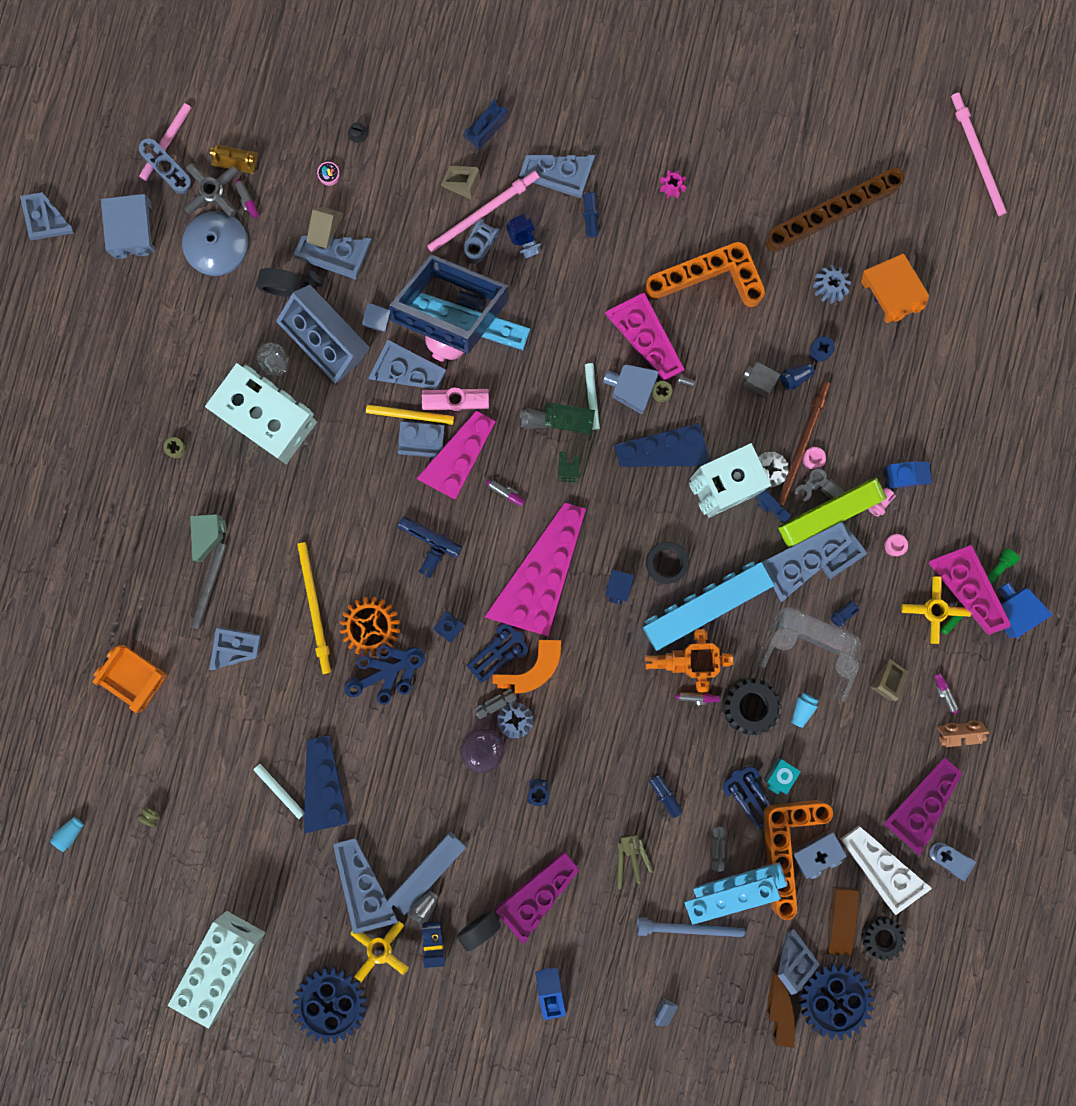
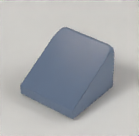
M367 303L362 322L363 326L386 332L390 310Z
M665 998L662 999L653 1016L655 1025L668 1026L678 1006Z

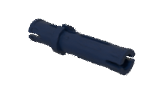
M403 516L398 524V529L430 544L435 550H441L457 559L463 546L447 539L446 535L435 533L406 516Z

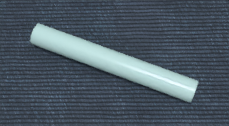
M589 363L585 364L590 423L591 430L600 429L594 365Z
M261 764L253 769L298 819L305 814L300 806Z

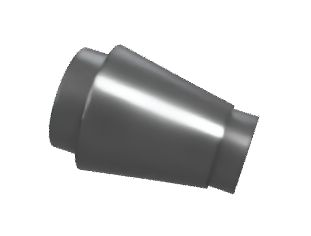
M526 408V410L521 409L519 425L520 427H525V430L551 427L552 414Z
M428 890L409 908L410 911L407 915L422 926L424 922L427 923L439 897Z

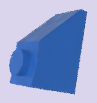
M929 462L898 463L884 468L888 489L932 484Z
M545 968L541 971H536L538 997L543 1019L547 1020L566 1016L558 968Z

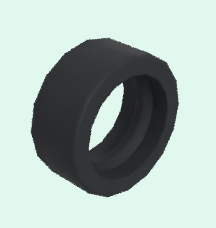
M263 268L259 271L257 288L271 295L291 297L293 292L300 289L301 277L296 273L283 269Z
M665 541L658 543L650 550L646 557L648 574L653 580L662 584H671L679 581L688 570L689 559L687 552L675 542ZM672 550L679 556L680 568L674 575L664 576L655 569L654 560L659 552Z
M488 911L464 927L457 934V939L466 951H471L491 938L501 928V923L492 911Z

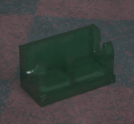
M546 403L545 425H548V428L592 434L595 410Z
M559 451L557 482L579 483L581 473H578V456L575 455L573 465L571 462L566 464V452Z

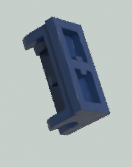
M494 99L471 127L464 131L463 136L480 150L508 120V110L504 106L499 108L497 101Z

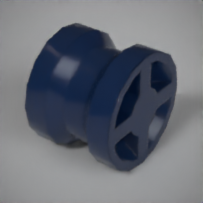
M824 336L817 338L810 346V356L818 362L827 360L835 350L834 342Z

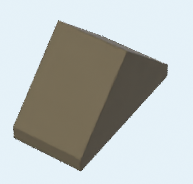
M449 166L441 186L472 200L480 182L479 169L477 167Z
M325 207L313 209L307 243L328 249L343 218V213Z
M889 659L870 685V688L887 700L897 701L908 671Z

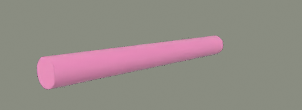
M185 103L159 143L164 151H166L192 109ZM153 152L152 155L156 160L158 156L155 154V152ZM147 163L139 177L147 181L154 169Z

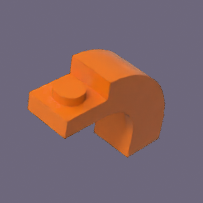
M539 640L538 659L531 670L520 675L493 674L492 684H497V688H511V684H515V693H525L540 687L553 675L558 666L561 655V640Z

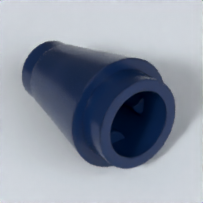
M807 363L784 370L780 375V380L785 389L795 390L813 376L815 371L813 366Z

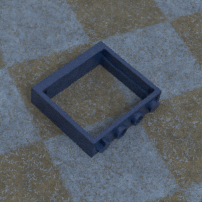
M431 254L389 305L391 321L469 354L508 302V286ZM433 277L492 300L469 331L410 307Z

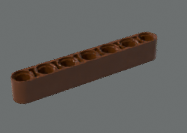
M891 168L774 227L765 240L767 249L771 252L781 251L894 194L905 181L904 172L899 168ZM888 178H893L896 184H891ZM869 188L876 189L877 194L871 193ZM849 198H856L858 200V204L852 203ZM830 207L837 208L839 210V213H833L830 210ZM811 217H817L820 223L812 222ZM797 226L801 233L793 232L791 227ZM772 236L780 237L782 242H774Z

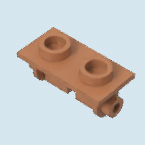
M969 721L962 724L947 723L943 726H937V729L942 734V737H939L940 745L945 747L961 746V738H964L965 745L982 744L987 739L986 734H989L984 724L978 721Z

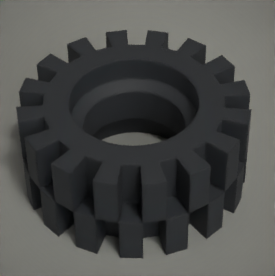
M878 916L877 919L873 917L870 923L868 921L865 923L867 927L862 928L864 935H861V940L864 942L862 944L867 951L881 961L886 959L891 961L893 956L898 958L900 956L898 952H903L904 948L902 946L903 944L906 945V940L904 939L906 935L902 931L903 928L891 918H884L883 916ZM881 930H888L892 936L890 944L884 947L878 946L875 940L876 934Z

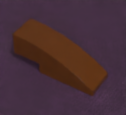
M832 886L831 908L829 907L828 954L851 955L859 901V891L856 888Z
M772 969L766 1010L768 1019L774 1021L772 1040L775 1045L794 1048L795 1024L791 1000L786 986L778 977V971Z

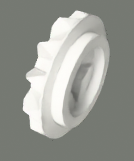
M776 452L761 454L758 458L763 467L769 466L773 460L774 468L780 470L773 472L769 478V470L763 468L771 483L770 487L780 485L785 481L789 473L788 462H786L783 455Z

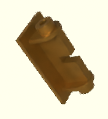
M216 144L215 148H210V156H213L211 166L225 169L234 166L240 172L254 174L258 153Z

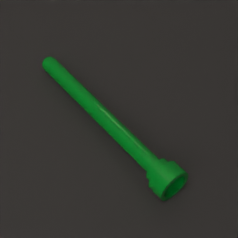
M1005 548L1000 554V562L987 575L991 585L1007 567L1015 566L1020 560V557L1011 549ZM951 616L942 626L941 632L948 634L964 616Z

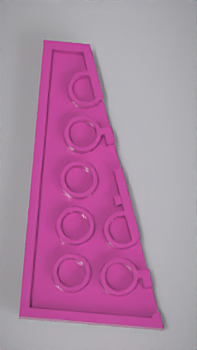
M564 503L485 615V618L545 636L549 635L586 511L585 508Z

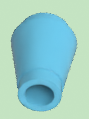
M802 693L797 698L791 722L803 728L818 708L817 703L819 700L811 695Z
M73 817L52 834L51 844L62 852L67 848L70 849L84 824Z

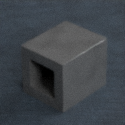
M756 362L753 367L749 366L743 376L746 379L743 385L767 397L771 393L780 374Z

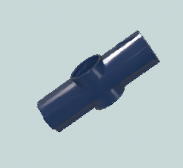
M530 779L527 803L534 806L548 805L550 781Z

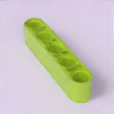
M873 478L783 523L778 527V530L787 547H792L884 501L887 496L878 479Z

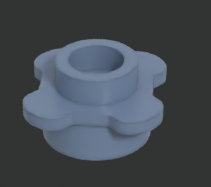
M535 241L524 244V250H521L520 253L524 254L525 259L541 253L539 247L541 243L536 244Z

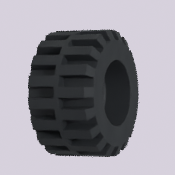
M756 678L737 680L738 682L732 683L729 690H726L724 693L725 698L722 699V712L725 714V720L733 729L747 735H761L763 732L770 731L769 728L774 727L777 724V718L780 719L781 716L779 710L782 709V704L779 703V700H781L780 696L775 692L777 690L770 686V683ZM748 693L758 694L763 701L761 715L753 720L744 718L739 710L741 699Z

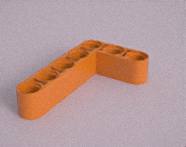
M741 242L732 243L653 274L648 278L645 286V293L649 298L659 299L730 271L740 297L746 306H757L764 297L765 290L746 245ZM731 252H739L742 258H734ZM718 259L721 262V266H714L711 260ZM698 267L701 270V274H693L691 268ZM741 271H746V272H748L749 275H750V278H749V279H744V278H742L741 275H740V272H741ZM678 275L681 278V282L675 283L670 277ZM658 283L661 289L654 291L651 289L650 284ZM755 291L758 294V298H750L748 292Z
M819 800L772 804L764 810L767 864H775L779 857H784V863L781 867L788 884L783 889H778L781 900L771 902L772 910L784 920L792 919L797 913L790 827L825 824L831 821L833 817L832 808ZM819 807L824 808V813L821 817L816 816V811ZM797 809H801V817L794 819V812ZM779 811L780 818L773 822L771 819L772 814ZM777 834H782L781 842L774 844V837ZM788 902L787 910L780 912V906Z

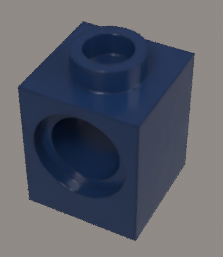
M611 570L605 597L609 598L608 602L621 605L622 601H628L634 575Z
M446 611L433 630L450 643H453L465 627V624Z

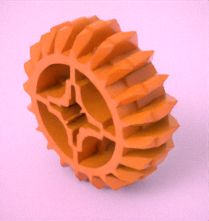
M364 597L363 605L359 600H355L356 609L352 605L348 606V609L352 612L351 614L343 612V616L347 617L348 620L340 621V624L347 625V629L340 630V633L348 634L347 637L343 638V642L352 641L348 645L349 649L357 646L355 654H360L362 649H364L363 653L369 655L371 650L372 656L376 657L377 647L380 644L386 643L393 647L389 640L391 639L395 642L398 640L397 637L392 636L393 632L400 633V629L394 628V625L400 624V620L393 621L392 619L398 613L392 612L390 614L389 611L393 606L389 604L384 608L385 600L382 599L377 605V597H373L371 603H369L368 597ZM375 608L374 613L368 619L364 620L357 617L361 611ZM381 612L387 619L388 631H385L379 625ZM372 620L373 626L380 632L370 630V633H368V628L361 622L370 623ZM353 623H356L362 629L360 641L354 635ZM374 634L384 637L376 645H365L367 640ZM384 648L380 650L382 654L386 653Z

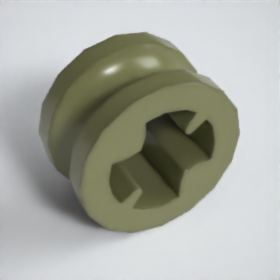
M666 381L657 382L652 389V396L658 402L667 401L672 394V387ZM657 388H666L667 391L665 394H667V396L664 397L662 394L658 396L656 392H658L659 389Z
M172 437L165 441L164 451L172 458H180L185 454L186 446L182 440ZM176 442V445L180 446L179 451L175 450L176 453L173 454V451L170 450V446H174L173 443Z
M143 807L141 809L142 814H139L137 819L147 826L155 827V821L160 819V814L150 808Z

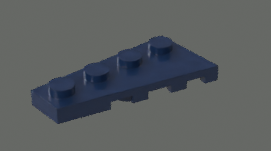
M700 423L614 445L619 467L703 466L710 462Z
M330 735L307 740L304 834L349 823Z

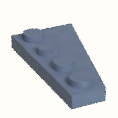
M840 522L761 562L774 584L773 588L780 601H784L791 593L797 590L825 564L851 544L852 540L843 523Z
M353 838L334 843L333 847L353 934L398 923L399 921L392 907L386 903L388 899L357 839Z

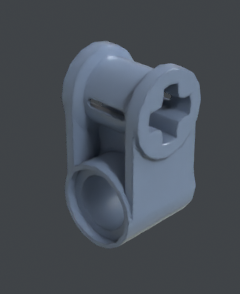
M479 219L464 245L466 259L473 264L481 262L496 241L500 229H494L484 223L483 219ZM473 247L480 249L477 254H472L469 250Z
M942 842L932 844L929 849V855L935 862L964 882L977 863L965 854L956 851ZM942 851L945 853L944 857L940 855Z

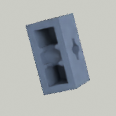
M830 830L792 849V857L802 875L807 879L819 877L823 874L822 870L829 866L834 868L843 862L842 859L847 857L834 833ZM818 851L822 853V854L820 855L821 858H822L821 860H817V859H816V858H817V854H816V853H817Z

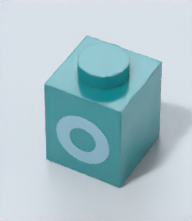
M777 758L764 781L769 783L767 788L778 795L780 792L787 795L801 771L784 760Z

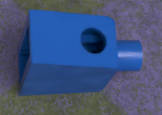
M1010 582L998 588V591L1004 598L1000 601V604L1011 624L1009 628L1005 629L1009 638L1020 637L1052 616V613L1028 588L1015 591Z

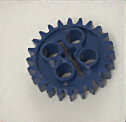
M833 962L830 963V969L821 965L822 972L819 973L815 970V977H810L808 979L810 983L803 985L806 992H799V995L805 999L799 1002V1005L805 1008L801 1011V1014L808 1016L805 1021L808 1025L812 1024L811 1028L814 1032L820 1029L819 1033L822 1037L828 1032V1037L833 1040L835 1034L842 1040L844 1033L849 1038H852L851 1031L854 1030L860 1034L858 1026L861 1025L866 1028L867 1026L863 1020L871 1019L867 1011L874 1010V1007L869 1004V1002L874 1001V998L867 994L871 993L872 989L870 986H865L868 981L865 978H861L862 974L859 971L853 974L854 969L851 966L845 971V966L842 963L839 964L838 969H836ZM833 981H840L838 988L830 989ZM824 987L837 1000H840L845 1007L852 1011V1014L846 1013L837 1003L833 1002L823 993L821 988ZM857 995L856 1002L848 1004L849 997ZM820 998H825L824 1005L816 1007V1001ZM842 1013V1019L839 1022H834V1016Z
M325 966L322 974L316 969L314 977L308 974L306 977L307 982L302 981L299 984L302 989H297L295 992L300 998L293 1000V1004L298 1005L293 1010V1013L300 1014L295 1022H303L300 1030L302 1031L307 1028L309 1030L307 1037L314 1033L316 1034V1042L321 1036L323 1037L324 1044L327 1043L329 1038H332L335 1044L338 1036L345 1041L347 1037L346 1032L353 1036L355 1032L353 1027L356 1029L360 1028L361 1024L358 1020L364 1021L365 1015L361 1012L366 1011L368 1006L362 1003L366 1002L367 996H361L365 988L357 987L360 981L356 980L353 982L351 980L354 973L345 976V968L340 973H337L336 966L333 967L331 972ZM323 985H331L333 987V992H325L323 990ZM341 999H350L352 1005L349 1007L344 1006L341 1003ZM332 1001L334 1005L328 1008L327 1004ZM316 1003L320 1011H312L309 1004ZM335 1017L338 1024H329L327 1018Z

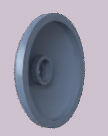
M210 211L198 215L188 224L183 234L182 248L187 261L194 269L205 275L221 276L232 272L243 262L248 250V237L244 227L235 217H229L225 212ZM215 236L214 241L209 242V237Z

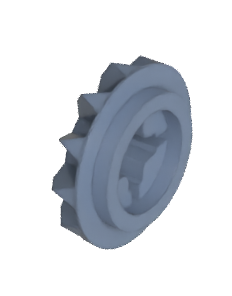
M513 702L500 710L497 722L499 729L504 735L510 738H520L526 735L532 728L533 716L527 706L522 703ZM512 711H514L517 717H525V719L518 723V730H516L514 724L506 723L512 719Z

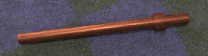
M822 382L818 395L814 397L811 404L813 407L777 500L781 507H785L820 412L825 408L827 402L825 399L831 386L828 382Z

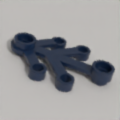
M386 643L380 644L377 647L378 656L382 659H386L389 656L401 659L395 663L375 659L365 653L358 655L357 665L359 668L366 669L372 667L380 670L361 680L355 677L347 679L344 684L345 693L349 697H357L364 688L385 678L382 689L377 693V699L380 704L386 705L391 701L390 691L397 672L405 668L402 680L397 683V689L402 695L408 694L411 691L410 681L414 670L421 667L425 662L424 652L420 648L411 647L404 651L392 648ZM383 648L388 649L387 653L384 654L380 653V650ZM412 657H418L416 661H410ZM361 659L368 660L365 664L360 663ZM402 685H407V686H408V687H407L406 689H404V690H403V689H400V687H401ZM357 687L358 689L357 691L351 692L350 688ZM382 695H387V696H388V697H387L386 699H384V700H383V699H380V697H381Z

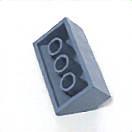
M311 285L293 292L276 320L335 384L361 362L370 348Z

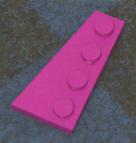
M645 293L605 312L609 320L655 371L659 372L658 375L663 381L684 371Z
M475 411L416 479L452 499H456L496 421Z
M972 545L929 561V565L939 577H942L943 582L988 635L1011 626Z

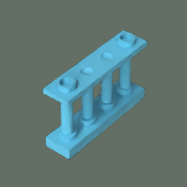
M778 862L696 886L693 889L696 898L687 900L684 903L693 925L781 900L778 889L786 887L788 883L781 864Z

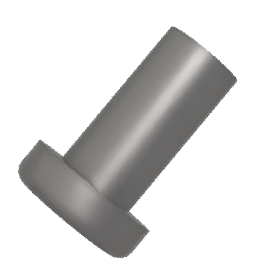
M680 373L677 378L678 384L684 383L693 387L695 383L694 380L684 377L683 373Z

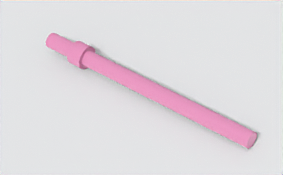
M955 93L951 96L957 111L955 115L958 122L962 123L998 216H1002L1007 212L969 117H971L968 107L965 108L960 93Z
M534 170L522 180L518 179L513 182V186L428 244L427 247L431 253L517 193L520 195L524 192L527 186L539 179L536 171Z

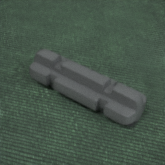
M509 688L503 692V695L498 694L484 702L485 705L482 706L480 704L476 706L474 711L477 717L482 719L488 716V712L491 714L506 706L507 702L515 701L517 698L514 691Z
M723 826L713 827V871H724L725 869L723 859H725L724 837L726 829Z

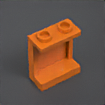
M904 253L863 272L861 283L865 289L870 287L885 312L884 321L886 323L891 321L897 322L904 318L905 315L912 312L918 313L925 308L929 294Z
M115 646L108 653L107 658L109 659L104 666L101 665L94 673L95 679L93 683L103 686L129 704V709L135 713L143 712L168 674L127 646Z

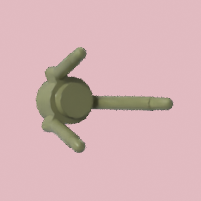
M638 835L621 837V843H618L617 888L619 890L622 889L624 852L626 856L631 855L638 884L641 883L636 854H639V850L650 873L653 872L643 847L642 839H639Z

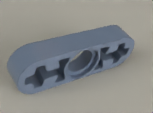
M144 139L140 142L139 152L147 163L176 193H187L191 189V180L179 165L155 140ZM147 145L149 147L154 146L153 150L158 156L156 160L151 153L145 154V147ZM162 161H169L172 165L171 170L162 172L159 169V164ZM174 173L180 180L186 179L184 181L185 187H176L177 182L172 176Z

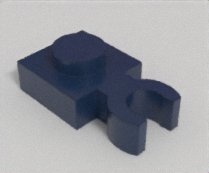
M765 490L755 497L758 501L756 503L757 506L764 512L769 511L773 513L781 523L786 522L791 515Z

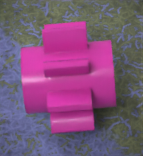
M668 170L666 178H660V183L664 184L661 186L660 192H665L667 199L670 196H675L678 199L679 191L685 192L686 186L682 185L686 177L681 178L679 170L676 173H671Z

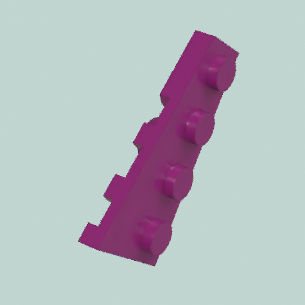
M944 758L884 823L886 827L919 856L955 789L962 772Z
M563 851L494 908L495 912L523 945L528 940V936L533 929L537 928L545 913L554 905V901L559 894L563 893L579 871L578 866Z

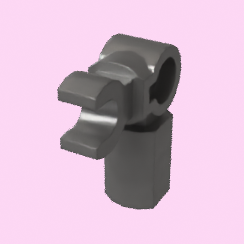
M814 469L804 480L806 483L796 487L794 493L797 494L801 489L805 490L806 496L803 498L805 502L810 499L811 491L813 489L816 490L819 486L822 487L821 491L830 499L843 494L845 491L832 479H826L827 476L824 470Z

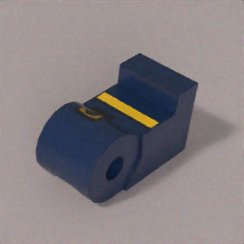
M441 921L425 922L422 924L424 968L445 966L446 956Z

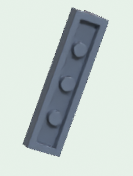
M450 831L389 897L386 903L390 907L396 906L405 915L410 910L409 908L420 899L463 852L466 845Z

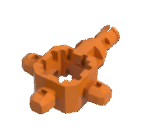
M695 629L694 640H696V644H688L683 650H671V653H665V655H645V661L652 662L646 663L645 668L646 670L666 669V671H672V673L684 672L690 678H697L695 684L698 692H708L709 681H707V678L716 677L720 672L721 664L722 667L733 665V655L729 653H721L719 655V648L713 643L706 644L705 640H708L706 630ZM711 649L712 671L692 672L691 650Z

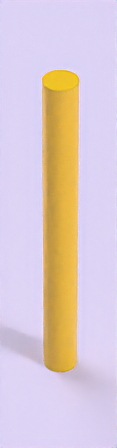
M368 404L366 407V413L454 424V416Z

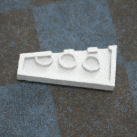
M857 826L840 839L893 914L897 915L932 889L861 827Z

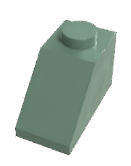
M217 514L190 516L192 561L203 562L218 543L223 540V533H226V522L222 520V516Z

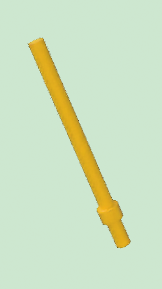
M306 542L298 543L297 546L317 648H315L316 655L320 659L322 674L331 673L328 658L330 651L329 646H326L307 545Z

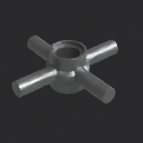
M193 163L189 164L186 169L199 183L200 194L184 207L185 211L190 215L207 201L209 203H217L229 217L234 216L236 211L223 197V186L239 173L238 170L232 166L216 180L212 177H205ZM216 187L213 193L207 194L209 188Z

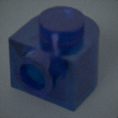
M525 214L511 219L507 223L506 230L514 245L521 246L534 241L532 232L535 231L531 218L526 219Z

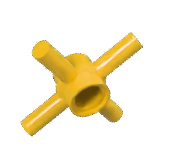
M933 577L932 599L928 600L925 605L902 604L901 606L902 613L924 614L931 621L930 644H940V622L948 615L971 616L965 607H948L947 603L941 599L942 577ZM934 604L938 605L941 609L939 616H935L931 612Z
M400 921L392 926L384 938L372 940L363 932L353 934L352 930L351 935L367 947V955L369 957L354 976L357 980L362 982L375 964H384L386 962L402 975L408 971L409 967L392 955V947L390 945L404 927ZM384 946L383 954L375 956L376 948Z

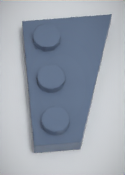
M526 155L519 178L523 179L535 170L539 179L533 183L582 198L595 155H587V157H575V155H567V157Z
M302 236L295 250L294 257L295 259L356 280L372 240L371 238L353 240L351 237L332 239L328 249L307 243V236Z
M387 340L368 379L438 390L447 370Z

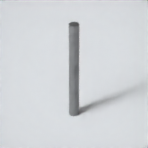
M218 543L193 618L192 628L200 629L227 547L225 544Z

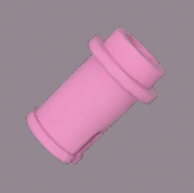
M888 488L883 489L887 498L868 508L877 517L885 513L886 507L896 497L894 492Z

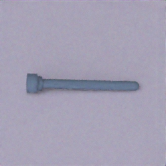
M638 917L637 919L638 936H647V934H652V932L743 937L746 934L745 929L737 927L655 923L652 920H648V917Z

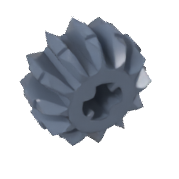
M830 265L829 269L823 267L820 273L815 275L816 282L813 283V287L818 289L815 292V296L822 294V302L829 298L830 304L834 303L835 299L842 301L843 295L849 293L847 287L851 285V281L845 280L849 273L842 274V267H839L837 271H835L834 265ZM833 282L835 283V286H834V285L829 286V284H828V283L831 284V283H833Z

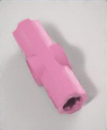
M451 388L449 390H422V409L453 411L489 409V389ZM453 395L462 397L461 402L458 404L450 403V398Z

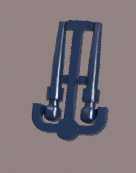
M507 624L499 626L495 631L500 636H496L467 665L481 683L502 668L508 661L511 662L516 654L520 659L527 655L528 646L522 640L523 635L521 632L515 631ZM508 629L512 634V639L497 651L495 647H498L502 644L501 641L509 637V633L502 630ZM514 642L520 643L524 648L523 653H521L522 648L516 645L511 652L509 651L504 655V658L501 655ZM490 651L494 653V655L491 656L486 662H484L478 669H475L473 667L474 664H476L479 660L486 656ZM498 658L500 661L482 677L479 673Z
M747 766L742 770H734L731 773V777L723 783L722 788L727 797L731 796L732 793L734 794L735 800L740 803L756 828L760 830L765 828L764 812L755 798L759 797L765 807L769 806L770 803L760 789L761 786L758 781L754 780V778L761 776L756 768ZM744 774L746 781L750 782V787L755 793L752 794L742 780ZM732 782H739L748 796L746 799H744L741 791H738V786ZM750 801L763 819V822L760 824L747 804ZM775 812L771 817L773 822L778 818Z

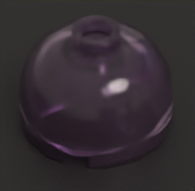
M479 728L469 732L462 740L460 746V757L464 765L476 773H488L495 770L502 762L504 756V744L501 737L487 728Z

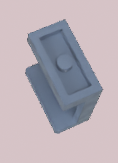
M145 194L101 199L105 249L111 256L123 259L127 255L147 256L150 252H155V247L151 242L148 211L152 210L151 201Z

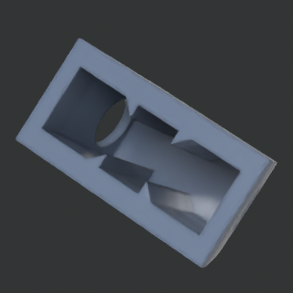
M623 365L620 374L607 370L603 383L615 387L612 394L614 399L643 414L659 372Z

